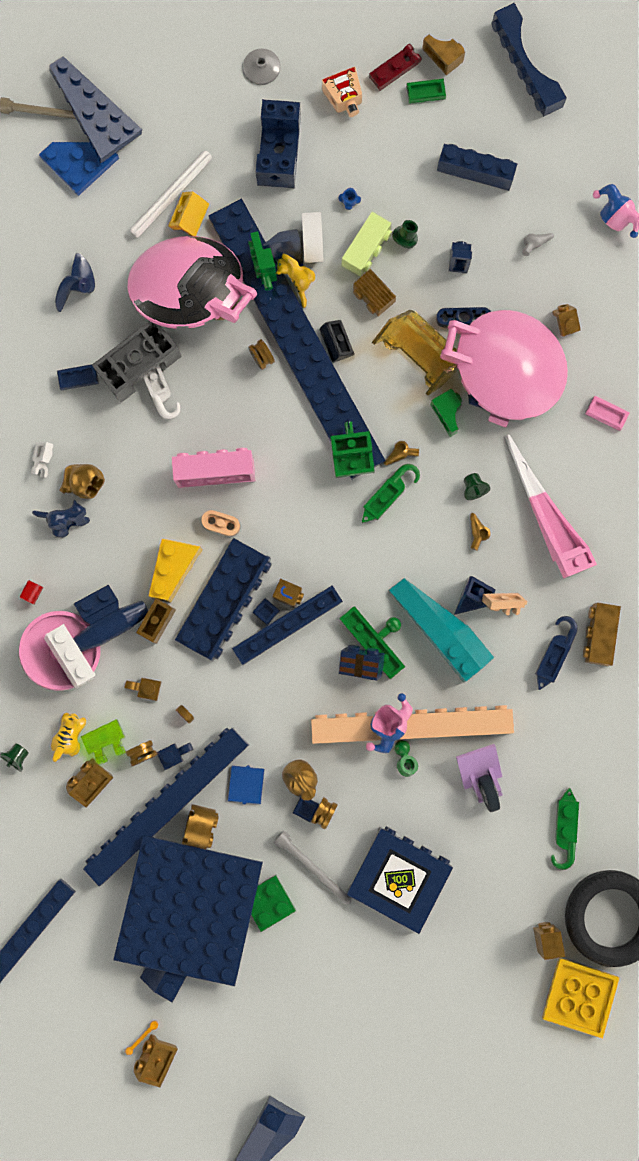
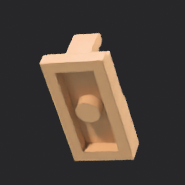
M519 593L483 594L482 602L490 610L500 611L502 609L506 615L510 614L511 609L515 615H519L521 608L527 605V600Z

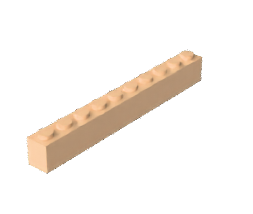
M507 705L495 706V710H487V706L475 707V711H467V707L455 708V712H447V708L435 709V713H427V709L415 710V714H411L407 721L406 733L400 739L514 733L513 709H507ZM367 712L355 713V717H347V713L335 714V718H327V714L315 715V719H311L312 744L381 740V737L371 730L370 724L373 716H367Z

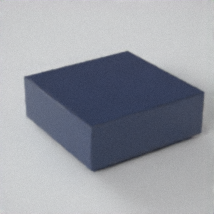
M265 598L252 613L268 626L280 610Z
M300 797L293 814L311 822L319 803L313 800H303Z

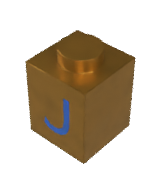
M280 578L272 597L295 608L296 604H301L304 594L302 593V587Z

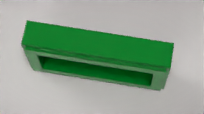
M444 78L409 82L406 84L409 104L446 99Z

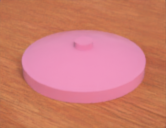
M67 611L48 612L34 619L25 629L19 644V659L24 672L34 683L49 690L64 691L73 689L74 686L44 640L45 635L64 624L72 638H74L89 626L79 615ZM100 646L82 652L93 672L99 663Z

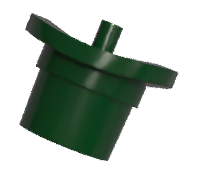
M405 220L401 226L394 229L392 233L394 241L404 248L415 247L418 241V226L412 220Z
M478 473L469 474L464 478L466 486L464 497L466 500L480 498L491 490L490 485L483 482Z
M15 743L6 753L1 752L0 757L7 762V767L13 766L16 770L22 772L23 761L29 752L21 745Z

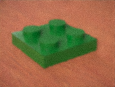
M277 875L262 882L257 887L251 915L262 932L296 912L295 906Z

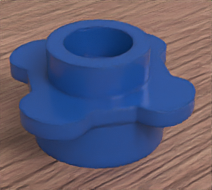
M353 188L346 189L338 197L347 210H351L352 206L361 202V197L357 196Z

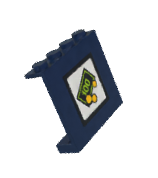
M388 826L385 829L380 827L379 833L346 894L420 934L453 867L449 864L450 860L441 855L439 858L431 855L433 851L422 845L419 848L413 845L415 841L406 836H403V838L396 836L397 831Z

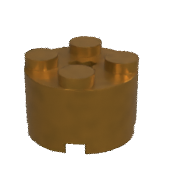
M192 804L191 810L194 811L189 812L182 844L201 849L211 848L214 838L211 831L212 828L217 827L218 813H215V809Z

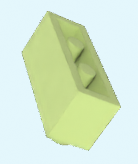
M371 212L342 257V266L360 277L364 272H367L372 266L371 261L373 257H378L380 254L382 243L384 241L387 242L392 234L391 222Z

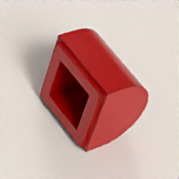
M29 580L20 598L35 605L44 587Z

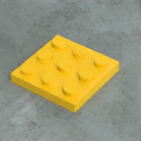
M558 958L542 1019L603 1039L619 977L576 962Z

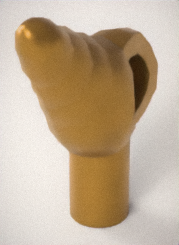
M399 441L395 444L394 450L388 456L384 465H390L403 460L407 456L419 457V449L409 448L405 441Z
M471 513L470 520L474 540L470 548L478 551L481 541L488 540L491 532L480 522L475 513Z

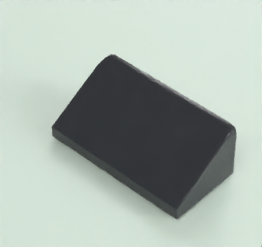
M341 320L325 322L320 327L321 335L332 362H337L354 355Z

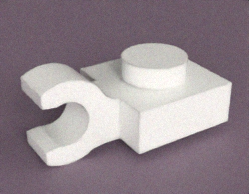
M36 442L32 459L35 462L31 470L33 475H38L40 469V477L48 476L46 463H49L52 457L53 444Z

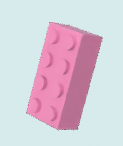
M237 448L233 452L222 449L210 454L207 451H199L196 455L178 453L177 456L172 457L173 480L178 488L256 481L252 451L248 450V448Z

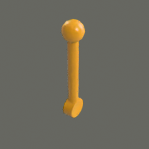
M152 1021L150 1027L131 1047L125 1049V1053L131 1055L135 1047L152 1030L158 1028V1022Z

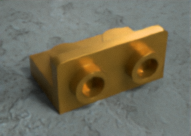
M94 758L86 761L81 766V771L76 776H72L66 786L68 794L86 808L113 779L112 774L100 766Z
M151 1034L149 1039L145 1041L143 1052L134 1065V1074L138 1081L160 1088L178 1050L176 1045L160 1041L155 1035Z

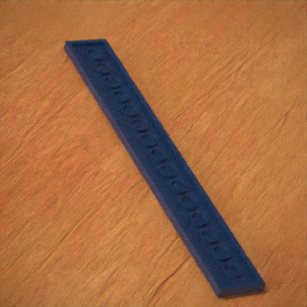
M242 198L208 215L223 245L229 248L238 258L242 267L244 284L256 290L257 296L254 298V302L330 442L331 436L346 434L344 425L346 422H348V429L349 422H352L353 433L369 431L284 274H276L277 281L271 282L273 286L271 290H265L261 278L256 277L248 241H251L250 233L258 231L261 245L265 244L266 241ZM273 257V260H274V263H275V269H276V272H277V265H278V263L276 262L275 258ZM370 433L375 468L386 460ZM360 475L349 476V477H350V479L352 480V479H354V478H356V477H358V476H360Z

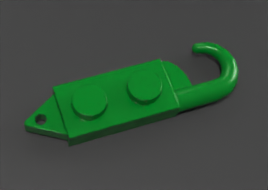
M404 464L399 467L363 506L362 523L375 519L378 521L405 490V484L401 477L406 471L411 470L415 473L414 483L419 481L420 471L416 466Z

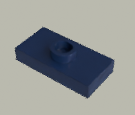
M92 364L57 370L61 391L99 384L98 374Z

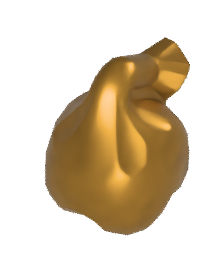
M69 465L65 468L63 483L59 491L63 494L73 492L74 495L80 498L92 499L103 486L105 478L103 473L94 465Z
M302 759L294 760L286 765L282 772V779L286 787L292 794L301 796L303 800H312L315 797V787L318 783L317 774L312 766Z

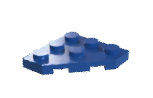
M52 142L39 154L40 158L78 196L119 159L118 154L115 153L100 163L98 155L92 149L90 142Z

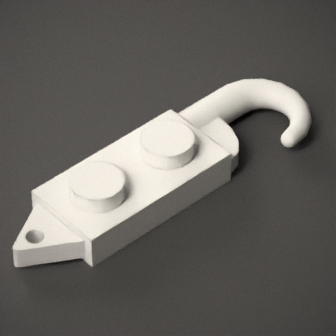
M158 365L143 378L158 413L165 419H172L179 414L180 403H176V410L172 413H168L165 410L163 402L170 397L171 392L160 365Z

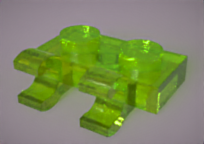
M118 719L80 736L88 755L95 754L98 765L108 762L103 748L111 744L116 756L126 753L121 742L126 736Z

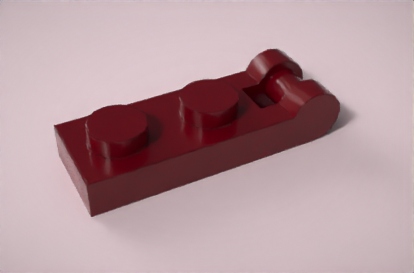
M407 44L403 50L371 71L369 78L381 91L417 66L422 61V57L414 52V47L411 44ZM406 57L410 58L408 62L405 60Z

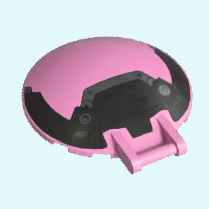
M199 236L174 237L155 244L136 260L128 277V293L136 310L150 322L177 329V326H188L189 328L205 325L204 322L213 318L217 320L220 317L236 323L242 310L250 300H254L257 296L254 288L243 284L242 267L235 254L225 245ZM241 296H243V298L239 301L235 308L231 310V308L235 305L238 299Z

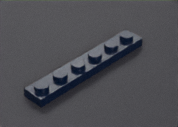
M331 585L232 649L241 664L245 665L343 601L333 585Z
M62 878L57 881L0 950V983L76 892Z

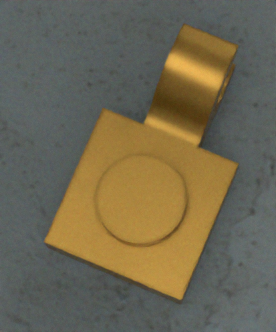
M141 678L140 683L126 680L124 688L138 691L137 697L158 701L162 682L147 678Z

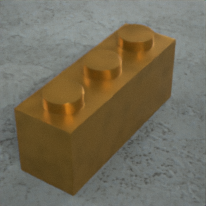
M597 602L593 604V607L589 608L588 618L591 621L590 626H587L585 635L588 638V643L583 649L585 663L613 666L621 606Z

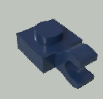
M191 742L179 748L174 743L158 751L157 754L164 770H167L183 762L182 755L194 749Z

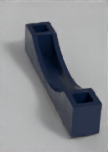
M514 2L494 12L491 22L494 32L498 33L502 47L508 51L509 59L512 64H515L519 78L525 82L527 93L530 96L532 95L536 109L544 117L563 108L567 97L560 84L541 73L527 57L521 39L523 17Z

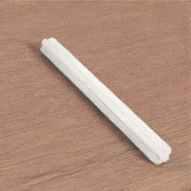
M203 151L132 226L130 231L135 237H139L212 160L211 154L208 151Z

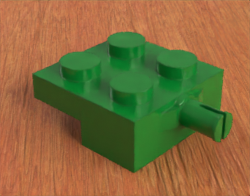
M258 231L250 233L251 241H248L256 277L261 278L265 290L273 289L271 282L277 281L271 248H262Z
M348 422L344 423L346 434L331 436L335 477L375 473L370 431L353 433L352 422H349V429Z

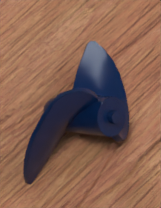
M79 253L75 254L71 275L66 276L59 285L55 299L58 312L62 311L71 291L92 293L95 290V279L91 266Z

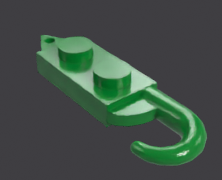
M571 788L566 790L557 803L555 840L559 847L567 850V860L565 863L560 864L555 860V856L551 855V862L553 866L560 870L570 868L575 861L579 802L576 801Z

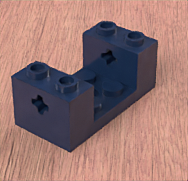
M262 99L260 154H257L256 161L257 186L295 188L301 123L300 102ZM277 146H282L284 151L276 153L274 149Z

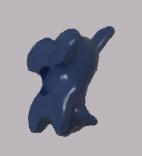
M73 500L72 507L66 510H54L51 512L32 511V514L36 517L46 518L48 527L52 529L53 535L59 538L66 537L71 526H84L90 522L89 517H85L86 508L78 504L76 500Z

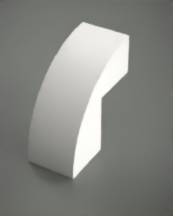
M321 212L302 213L304 263L324 262Z

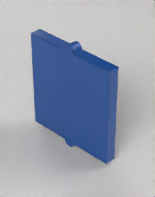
M232 765L228 801L242 802L243 804H261L265 769L253 768L250 765L246 767Z

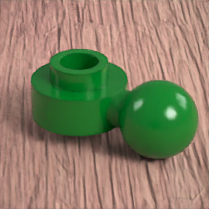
M400 740L394 747L396 754L401 756V759L397 762V769L401 775L410 777L417 772L418 762L413 756L408 755L410 752L409 743L405 740Z

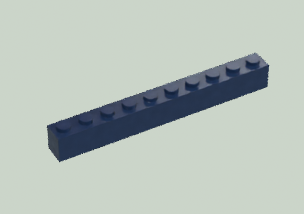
M234 727L230 730L228 728L224 729L218 735L220 739L216 743L212 741L204 748L205 754L201 757L197 755L189 763L191 767L186 772L182 769L174 777L176 781L172 785L166 784L160 790L161 795L157 799L154 797L145 804L147 808L142 813L138 811L130 818L132 821L127 827L123 825L115 833L117 837L112 842L108 839L100 847L102 851L97 856L94 853L85 861L87 865L83 870L99 887L140 850L143 835L153 837L249 746L248 742Z

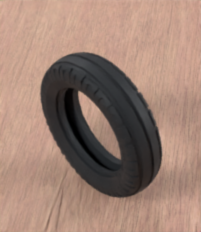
M599 871L585 877L572 890L565 908L567 933L575 948L590 961L607 967L627 966L639 961V927L629 942L618 947H606L596 943L589 936L585 927L584 917L590 900L598 893L610 889L628 893L634 899L639 909V879L622 871Z

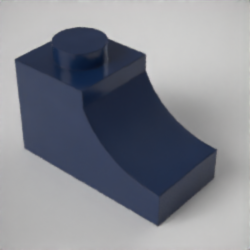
M464 241L452 242L449 272L468 273L472 260V244H467Z

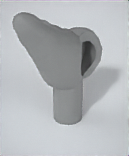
M528 234L525 236L524 244L526 246L522 251L523 255L529 256L534 248H538L553 239L554 234Z

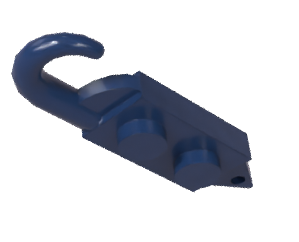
M562 616L555 622L556 625L563 621L568 622L570 630L567 636L556 635L551 639L535 673L537 675L538 690H541L551 682H555L577 634V623L569 616Z

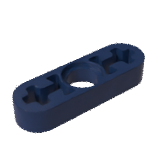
M486 307L442 308L437 313L436 322L440 327L448 328L449 321L454 318H448L447 322H444L441 317L443 314H446L447 317H453V313H456L455 321L470 325L473 313H475L474 317H476V320L481 316V313L487 314L491 310ZM461 313L469 315L467 322L460 321L459 315Z

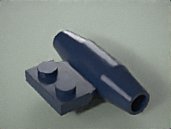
M108 584L74 603L81 618L89 626L76 635L73 640L81 652L101 646L133 628L145 618L148 609L142 600L119 608V601Z

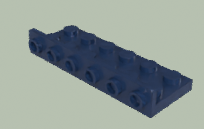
M233 538L175 641L211 661H214V659L218 660L224 650L221 648L225 641L228 642L233 634L231 629L234 624L238 625L243 617V614H241L243 608H248L253 599L251 597L252 592L259 589L262 583L260 578L263 573L267 574L272 566L271 558Z

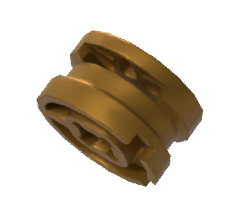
M262 339L258 340L257 344L248 346L253 359L261 370L265 369L266 365L275 363L272 353Z
M152 740L126 751L127 756L131 758V766L140 764L158 755L156 750L152 748Z
M323 797L311 823H317L325 830L338 804L330 803L328 799Z

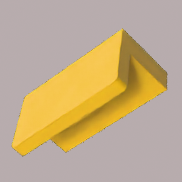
M193 191L182 192L168 227L173 230H183L190 236H196L209 203Z

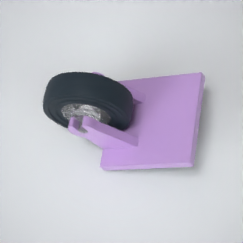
M495 744L456 756L464 789L473 787L478 802H484L489 812L499 810L500 802L498 797L503 796L497 779L502 777Z

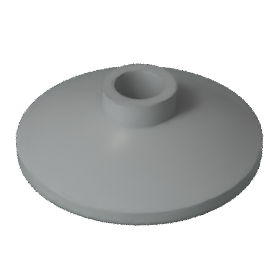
M256 49L246 56L243 70L245 76L251 82L265 85L274 81L279 75L280 61L271 50Z

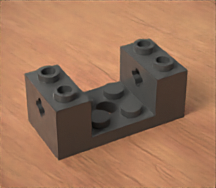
M149 321L93 363L92 366L120 403H122L136 392L133 387L134 383L159 364L163 363L168 368L182 356L179 348L161 326ZM133 353L141 354L140 359L136 362L130 360Z

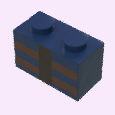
M348 645V647L341 650L339 674L377 681L382 677L385 653H380L378 649L374 648L362 650L359 646Z

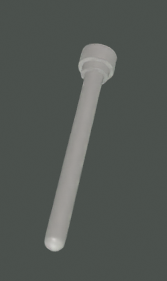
M283 831L273 843L277 847L286 848L344 904H350L351 898L291 843L292 840L289 838L290 835Z

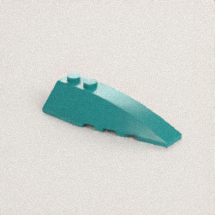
M405 578L389 590L463 683L478 673L494 658L468 625Z

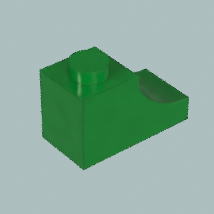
M452 388L432 399L430 404L450 437L458 432L459 428L456 424L455 415L462 406L460 395L457 392L454 393Z

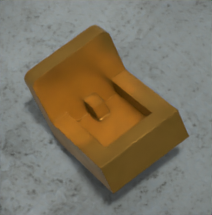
M563 304L558 306V309L552 311L553 315L557 317L561 336L581 331L575 307Z

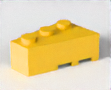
M161 539L149 597L171 603L203 549L196 545Z

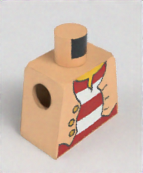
M355 66L322 79V91L336 112L340 113L347 110L349 117L356 116L359 113L357 105L362 103V91Z

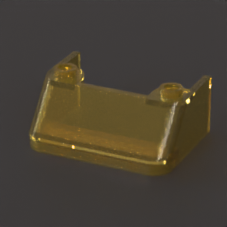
M408 310L389 319L372 341L374 345L383 341L386 348L390 350L401 349L426 373L424 379L429 387L426 392L428 396L440 389L458 371L457 364L443 360L440 357L441 351L445 348L446 339L413 310ZM453 346L452 351L456 352L457 349Z

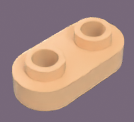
M209 510L202 516V524L209 531L226 536H235L240 531V523L233 516L214 510ZM214 518L216 521L214 524H209V519ZM229 524L234 525V528L232 530L227 529V526Z

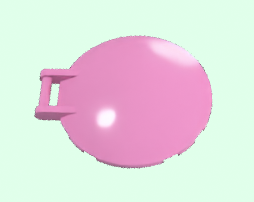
M511 310L489 312L478 317L470 325L455 320L449 321V332L445 348L441 351L440 357L443 360L457 364V370L459 369L462 377L461 382L465 390L479 402V406L502 418L524 420L525 418H535L544 414L558 402L567 382V361L555 335L540 321L527 314ZM456 333L461 335L457 351L454 352L452 348Z

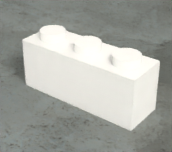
M64 624L45 635L44 640L75 690L93 680L96 676Z

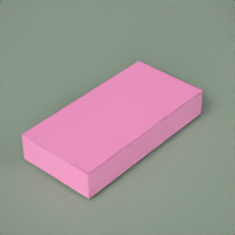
M594 396L585 414L621 431L630 412Z

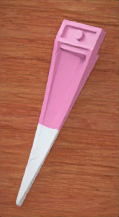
M507 434L505 436L549 553L553 562L556 561L563 578L597 565L588 545L553 503L526 463L513 439Z

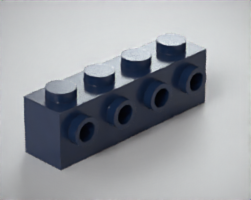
M444 143L437 171L510 191L518 163L510 159L496 158L492 154H481L473 149H463L455 144Z

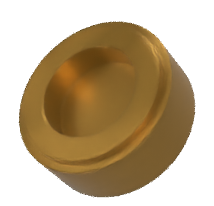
M183 705L176 709L178 714L188 724L194 720L193 715Z

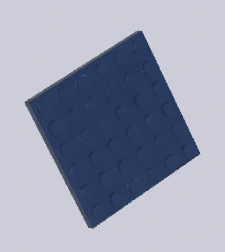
M143 835L113 960L235 987L263 861Z

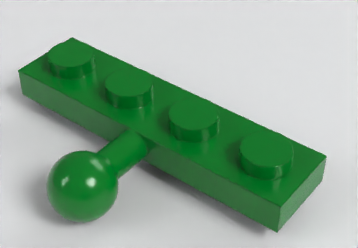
M355 606L339 618L365 650L374 648L378 649L380 653H385L383 672L389 679H392L406 667L383 640L388 634L396 633L401 629V621L398 618H389L386 621V627L378 633Z

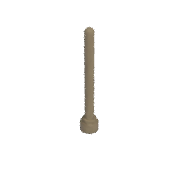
M5 97L0 99V112L4 114L19 111L76 119L71 110L19 104Z

